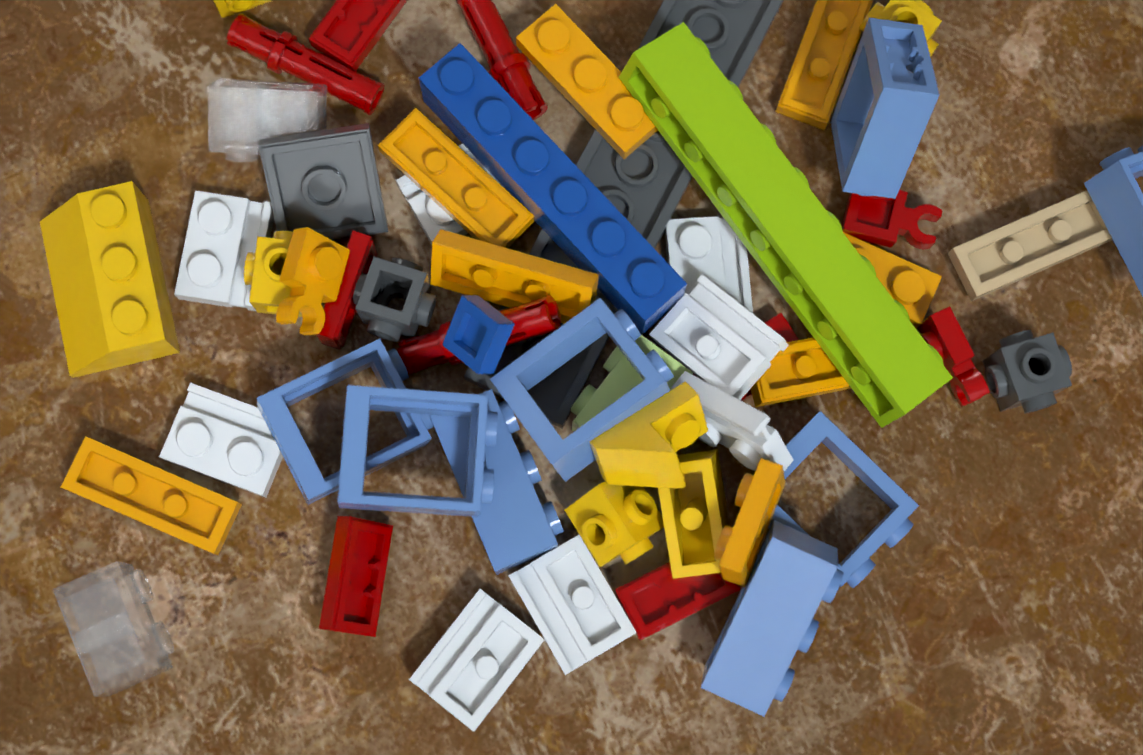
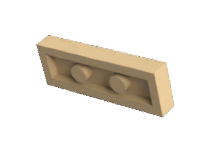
M1086 190L951 249L948 255L970 300L974 301L1113 239Z

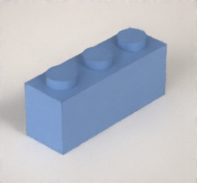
M490 389L478 395H488L487 411L498 412L495 446H485L484 468L494 469L493 498L491 504L481 503L480 514L478 517H472L493 569L496 575L558 547L555 535L564 532L552 502L549 501L541 505L533 484L542 481L530 451L527 450L520 454L511 433L519 431L520 428L512 409L505 400L497 403L494 393ZM429 415L464 497L469 417Z
M773 521L758 553L747 585L742 587L705 664L701 688L762 716H765L773 698L780 702L783 701L795 674V670L789 668V665L797 650L804 653L808 651L816 635L819 621L813 619L821 600L829 604L832 602L841 584L844 572L837 569V548L780 522Z

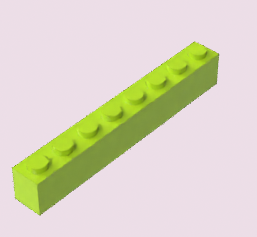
M683 22L633 52L619 75V79L631 95L642 104L646 115L813 338L821 346L822 350L879 426L883 428L904 416L950 381L953 377L944 367L943 359L939 352L933 346L927 344L910 322L909 314L905 307L899 301L892 298L876 277V272L871 262L857 252L843 233L842 226L836 216L823 207L809 188L805 175L798 168L792 166L777 146L771 130L758 121L743 101L742 93L737 85L728 80L711 59L706 44L700 38L694 36Z

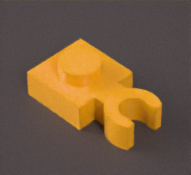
M308 227L294 229L279 282L292 289L290 296L283 299L277 308V323L281 325L296 323L300 311L303 321L299 333L302 335H315L321 332L325 322V313L321 303L335 302L337 300L350 252L349 249Z

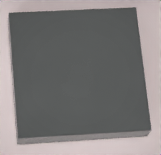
M369 123L259 140L258 146L277 231L293 232L294 229L308 227L331 240L350 238L352 231L366 235L388 232L387 217Z

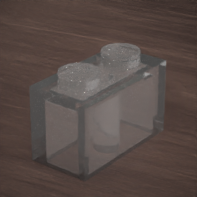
M218 79L208 85L209 152H225V159L228 161H257L258 154H260L258 146L260 139L327 129V84Z
M116 561L53 589L94 697L114 695L173 668L168 656L174 652L173 641L162 621L155 623L147 603L153 600V592L146 575L141 569L134 571L131 564Z

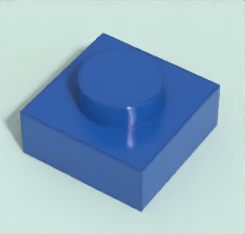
M462 295L442 345L477 374H493L512 332L514 323L480 296Z

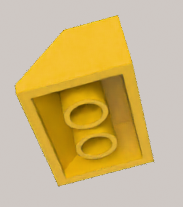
M133 181L77 193L40 221L70 377L75 378L180 353L149 200Z

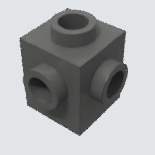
M373 257L368 274L362 273L360 275L353 295V304L356 305L355 309L362 322L368 325L367 332L385 340L398 342L400 335L409 338L415 337L419 325L428 327L436 306L437 295L430 294L432 288L428 274L422 272V267L400 258H392L390 262ZM395 298L406 300L402 311L389 308L390 301Z
M1032 330L1012 334L999 340L1001 348L983 360L985 380L991 395L996 398L1000 412L1022 406L1024 413L1027 414L1057 404L1055 394L1072 386L1069 378L1072 374L1069 355L1063 346L1057 344L1054 333L1034 338Z

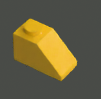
M718 449L677 455L686 486L678 489L658 487L672 578L721 573L719 568L720 560L714 558V553L719 536L725 525L728 526Z

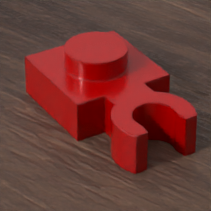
M899 190L896 199L849 193L842 230L844 233L862 241L889 248L894 246L897 236L902 235L911 246L918 249H930L936 242V236L922 233L918 228V221L927 220L936 223L941 218L943 211L931 204H922L914 209L905 207L908 192Z
M949 306L931 314L922 322L918 329L926 343L933 346L939 352L943 359L944 367L953 377L950 380V385L961 407L966 406L989 394L990 390L984 377L975 368L971 360L975 354L951 307Z

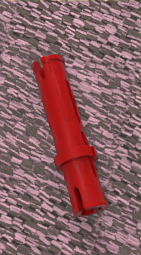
M456 0L491 68L488 73L533 120L542 116L547 111L548 106L529 72L531 64L524 53H520L515 46L492 0Z
M242 13L234 19L227 35V45L238 48L266 62L269 70L277 74H281L284 71L323 92L353 105L368 115H371L377 108L384 93L385 84L364 76L297 42V36L287 31L280 34Z
M549 295L520 306L499 311L514 323L506 345L554 332L561 327L559 324L561 322V315L558 305L552 296ZM451 321L441 324L438 330L399 341L398 345L401 348H398L397 352L408 374H414L439 364L450 363L451 365H459L464 363L442 345Z

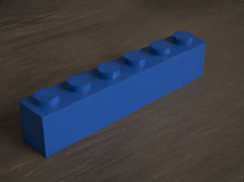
M461 43L418 78L425 104L493 177L535 216V222L579 269L599 274L597 288L617 310L622 308L641 335L669 312L682 298L687 286L682 277Z

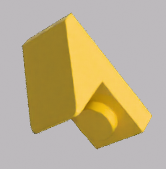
M685 381L589 441L601 476L608 485L684 488L686 484L676 452L691 445L697 438L708 432L699 394Z

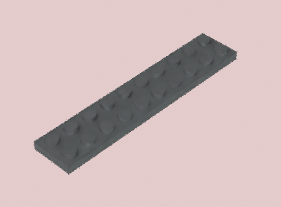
M664 0L638 49L684 22L693 35L700 38L706 44L711 59L724 76L739 88L784 0ZM595 129L576 164L584 175L654 249H656L669 220L672 218L693 177L659 131L655 132L626 159H623ZM542 229L529 255L578 268ZM597 288L596 300L601 298L613 314L618 311L616 307ZM501 305L499 311L507 309L509 307ZM553 332L506 345L493 374H477L468 367L464 374L465 380L486 391L492 389L494 395L504 399L490 378ZM607 333L527 391L551 424L563 429L571 413V407L581 394L610 338Z

